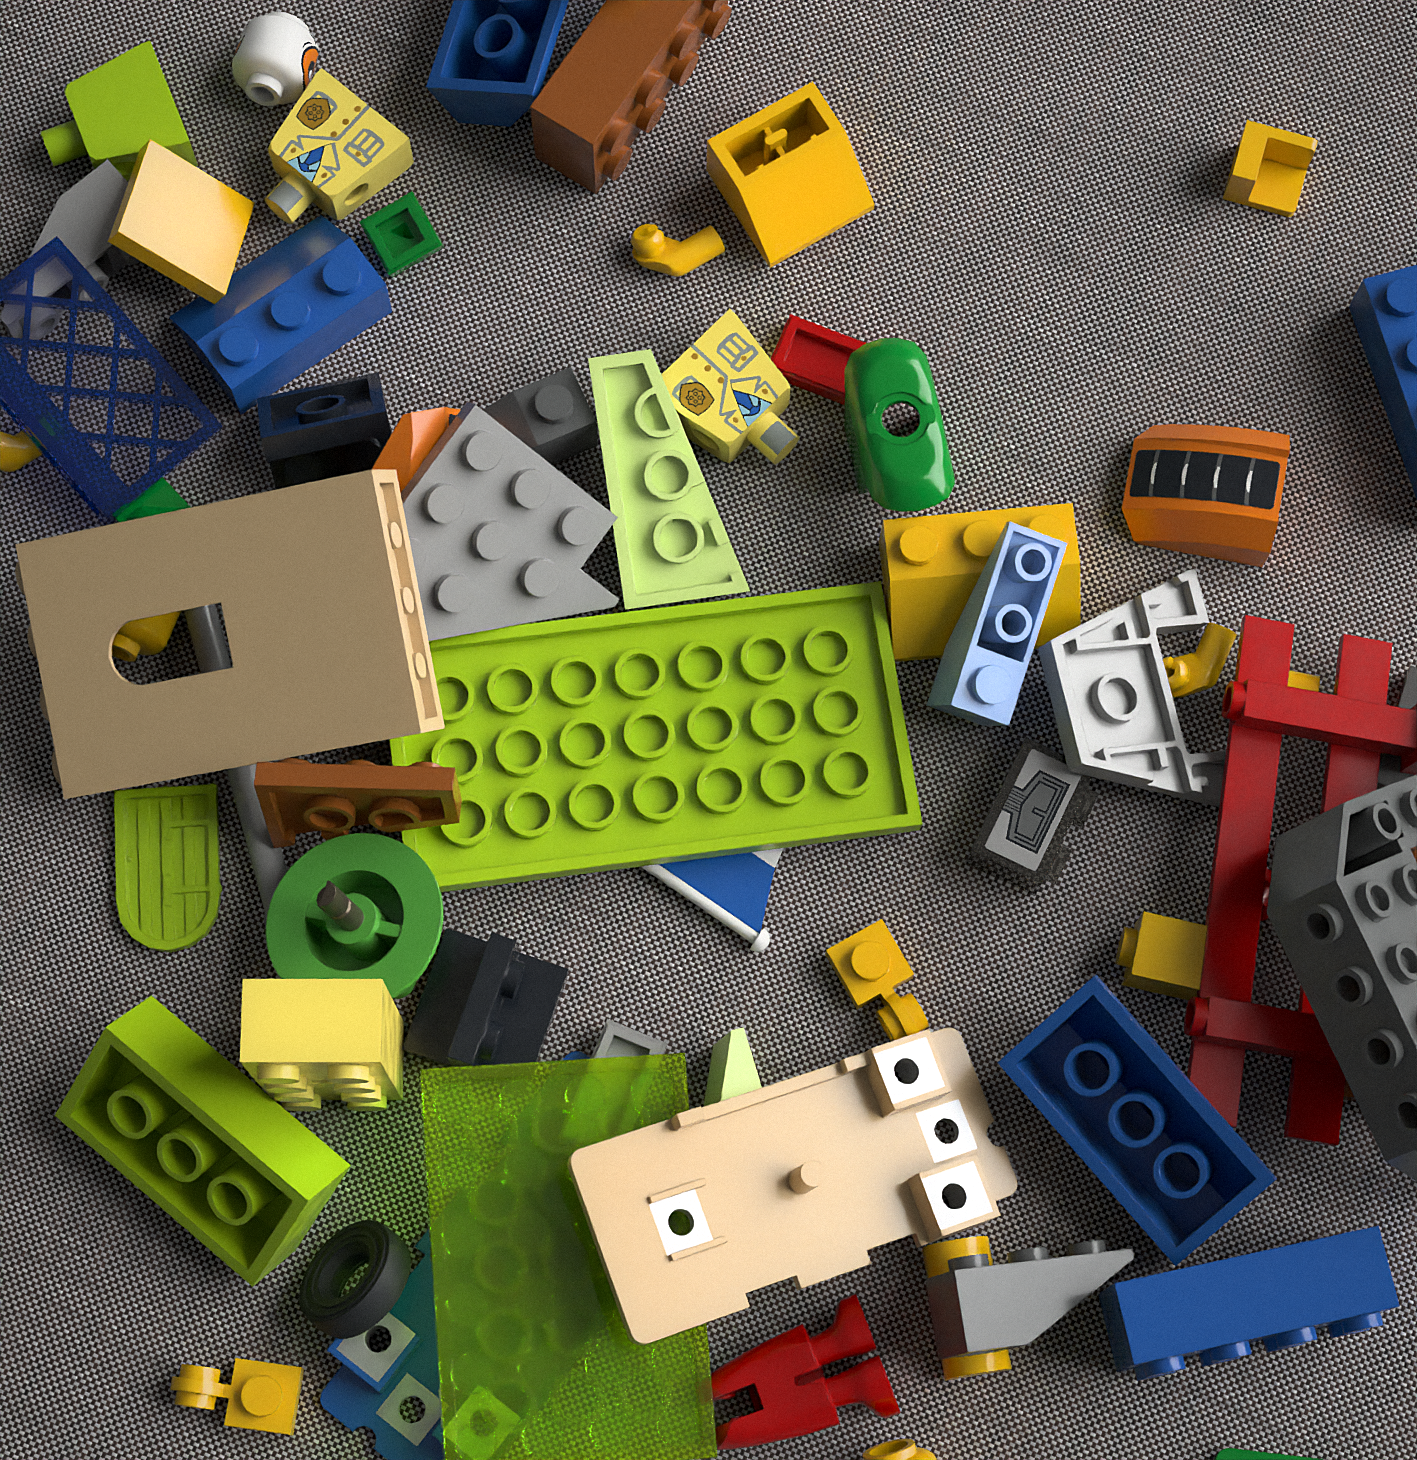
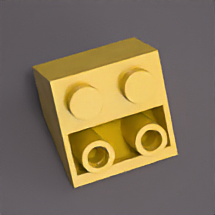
M813 81L707 140L706 171L769 268L874 210L875 204L847 133Z

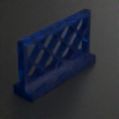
M57 236L0 281V304L25 306L23 338L0 337V407L31 440L104 525L113 524L120 513L219 433L223 426ZM54 258L73 277L71 299L33 296L35 274ZM27 281L26 295L11 294ZM79 285L93 301L78 300ZM32 307L70 310L68 343L30 339ZM77 311L104 313L114 324L113 347L75 344ZM121 333L135 349L120 348ZM6 348L22 349L20 364ZM29 350L67 353L64 386L37 384L27 373ZM74 354L112 358L110 390L71 387ZM119 358L142 360L151 366L156 372L154 395L116 391ZM162 380L177 397L161 395ZM47 395L63 397L62 412ZM82 398L109 401L106 434L79 432L69 421L70 399ZM115 402L153 405L151 438L113 435ZM160 406L187 408L203 427L186 441L158 439ZM89 443L105 444L104 460ZM112 445L150 448L149 471L129 488L110 468ZM157 449L174 450L156 465Z

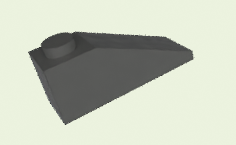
M571 367L516 389L483 409L484 412L551 465L598 446L596 420Z

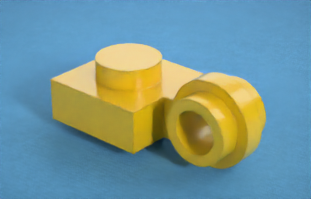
M882 919L826 950L825 956L857 1010L877 998L881 999L885 1007L876 1011V1016L890 1041L918 1033L929 1027L928 1020L915 997L908 993L900 998L894 991L895 988L913 979L914 973Z
M235 1358L231 1385L219 1383L220 1369L181 1364L179 1377L172 1376L170 1390L176 1391L174 1405L214 1410L216 1397L228 1399L225 1426L291 1436L294 1434L304 1368Z

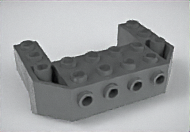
M1416 774L1344 802L1277 836L1275 839L1267 915L1385 1162L1417 1181V862L1412 852L1417 850Z

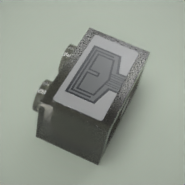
M1025 737L976 838L966 864L1033 896H1036L1043 880L1055 885L1072 851L1060 844L1071 823L1083 828L1099 795L1088 789L1093 777L1068 771L1065 755Z

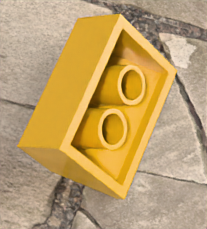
M1073 503L883 520L879 538V550L894 661L942 658L945 646L1006 522L1018 524L1067 543L1034 649H1038L1050 640L1080 626V557Z

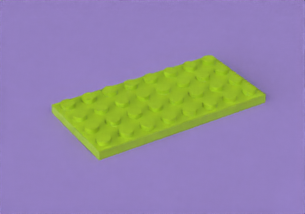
M881 581L514 625L429 641L445 728L389 739L392 766H409L415 762H432L442 767H455L462 798L460 822L401 831L402 843L414 850L426 862L433 872L441 892L919 831L923 825Z

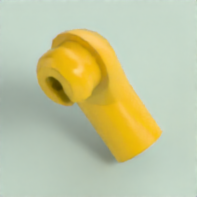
M654 224L639 226L631 236L632 255L642 267L675 277L683 276L725 252V247L719 234L711 225L681 242L664 236V233Z
M1209 622L1195 652L1174 658L1171 656L1163 658L1172 696L1182 698L1211 689L1219 679L1237 634L1226 627Z

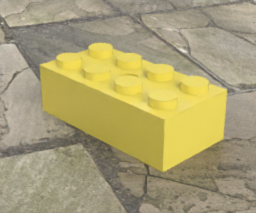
M242 979L240 1063L272 1099L281 1102V1106L285 1110L317 1111L321 1110V1100H342L347 1102L348 1110L383 1111L387 1109V1100H403L404 1052L402 1048L404 1045V1021L383 979Z

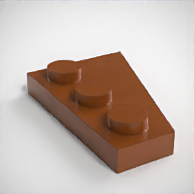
M286 758L279 762H257L254 788L274 848L294 846L296 834L321 831V836L328 841L335 837L349 834V829L352 826L371 824L375 828L389 833L460 822L462 798L455 767H442L432 762H415L409 766L376 765L366 760H350L344 764H314L299 758Z

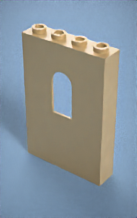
M371 469L15 544L18 556L15 568L16 580L19 589L25 595L30 619L27 634L28 643L32 654L37 658L42 681L40 706L44 717L50 723L55 749L52 755V769L56 780L62 786L64 799L445 728L396 470ZM221 603L233 668L145 685L127 681L115 668L112 659V643L118 630L126 623Z

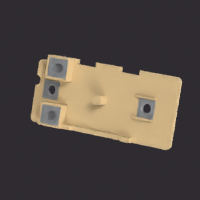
M950 1027L930 1032V1029L873 1047L866 1052L845 1058L838 1063L702 1108L700 1106L678 1113L671 1119L578 1149L569 1157L567 1163L626 1333L630 1341L636 1345H646L745 1310L750 1307L746 1297L747 1293L793 1277L798 1291L871 1264L867 1253L868 1250L912 1235L916 1248L983 1225L1001 1216L996 1201L1014 1194L1018 1185L1005 1147L995 1146L988 1139L987 1129L994 1122L993 1116L963 1038L956 1029ZM894 1070L900 1074L903 1083L897 1080ZM938 1121H946L953 1127L955 1136L951 1144L942 1143L937 1139L934 1128ZM942 1194L948 1199L950 1208L944 1204ZM680 1211L689 1218L690 1230L687 1235L679 1236L670 1230L668 1218L672 1212Z

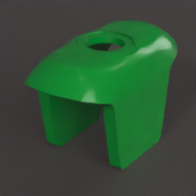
M880 338L864 344L851 353L844 369V427L859 494L870 493L872 499L887 510L909 512L933 507L949 498L955 485L943 418L927 356L914 341L901 338ZM904 403L916 410L919 426L913 434L906 437H897L890 434L884 428L882 415L893 404Z

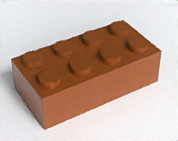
M606 0L530 106L535 158L594 194H597L607 178L615 181L622 174L631 158L632 149L630 146L641 130L649 133L658 123L666 106V102L663 99L674 83L679 86L684 85L693 73L699 59V54L696 52L707 37L713 40L716 39L725 28L732 12V8L728 6V0Z

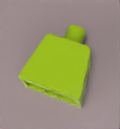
M151 41L139 44L68 83L64 88V92L75 119L40 132L54 167L89 155L94 170L108 159L126 181H129L139 151L150 139L195 167L198 166Z

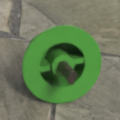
M372 833L347 834L325 841L309 850L290 867L273 894L266 920V942L272 964L281 979H383L392 999L404 998L414 989L416 981L426 970L438 946L443 926L441 891L433 872L426 862L414 850L400 841Z

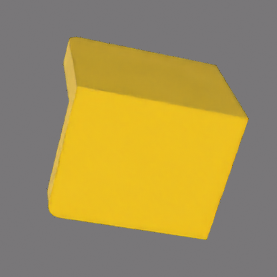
M1247 120L1237 144L1222 199L1278 215L1292 217L1296 211L1306 171L1313 158L1318 141L1308 136Z

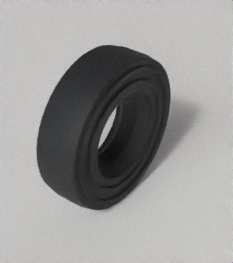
M374 1220L358 1221L341 1229L321 1247L304 1274L299 1293V1302L303 1314L322 1332L338 1339L352 1338L371 1329L392 1309L405 1288L411 1268V1256L408 1247L390 1228ZM369 1262L366 1272L358 1284L341 1297L344 1286L358 1268Z

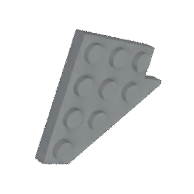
M467 401L424 459L408 485L401 492L428 641L615 607L620 599L581 570V567L618 517L481 408Z

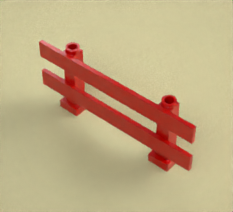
M1245 615L1241 622L1235 680L1229 681L1222 702V716L1224 719H1229L1230 722L1205 925L1207 926L1200 989L1197 991V997L1192 996L1189 999L1184 1017L1185 1035L1192 1036L1187 1077L1232 1128H1236L1245 1049L1292 1057L1284 1138L1337 1146L1339 1143L1346 1078L1302 986H1300L1298 1011L1251 1003L1282 734L1328 743L1320 814L1344 802L1377 790L1381 753L1401 756L1400 772L1411 775L1417 774V704L1410 709L1386 705L1393 643L1349 634H1343L1339 639L1333 695L1288 686L1295 624Z

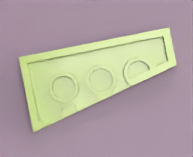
M651 349L588 358L610 510L618 517L613 523L625 610L749 592L750 589Z

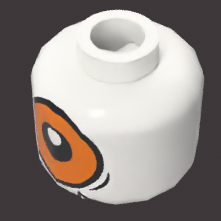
M285 12L269 13L268 15L253 18L244 27L232 60L231 72L236 83L252 101L264 106L292 103L301 97L309 85L317 63L319 47L308 26L302 20Z

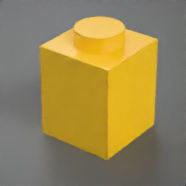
M1144 911L1136 921L1134 929L1124 927L1120 937L1116 965L1126 967L1122 985L1189 1000L1192 996L1197 997V991L1200 989L1207 926Z

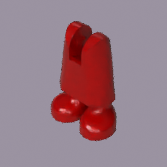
M856 1293L842 1298L837 1303L833 1323L821 1333L810 1338L802 1323L735 1357L704 1377L694 1386L700 1406L719 1400H728L735 1397V1394L748 1390L756 1412L746 1416L734 1417L728 1423L709 1431L717 1450H732L773 1443L840 1425L836 1408L845 1405H864L875 1415L885 1419L901 1413L879 1355L864 1360L854 1367L829 1378H825L822 1371V1366L844 1358L861 1356L877 1350Z

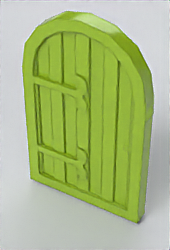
M216 784L114 790L116 890L114 895L120 922L136 942L150 950L172 953L191 948L208 935L218 919L221 902L218 786Z

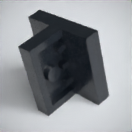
M379 372L257 398L260 438L266 462L270 464L276 489L371 470L392 434Z
M446 928L402 1050L405 1054L526 1095L569 976V969L520 953L516 940L491 932L487 942Z

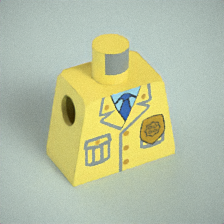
M321 68L314 75L270 142L268 151L273 168L283 179L265 197V202L278 217L288 224H292L312 202L333 219H344L404 173L414 163L410 139Z
M731 309L720 317L661 374L687 438L723 462H732L752 444L773 464H777L791 452L800 438L778 417L789 405L791 387L788 381Z

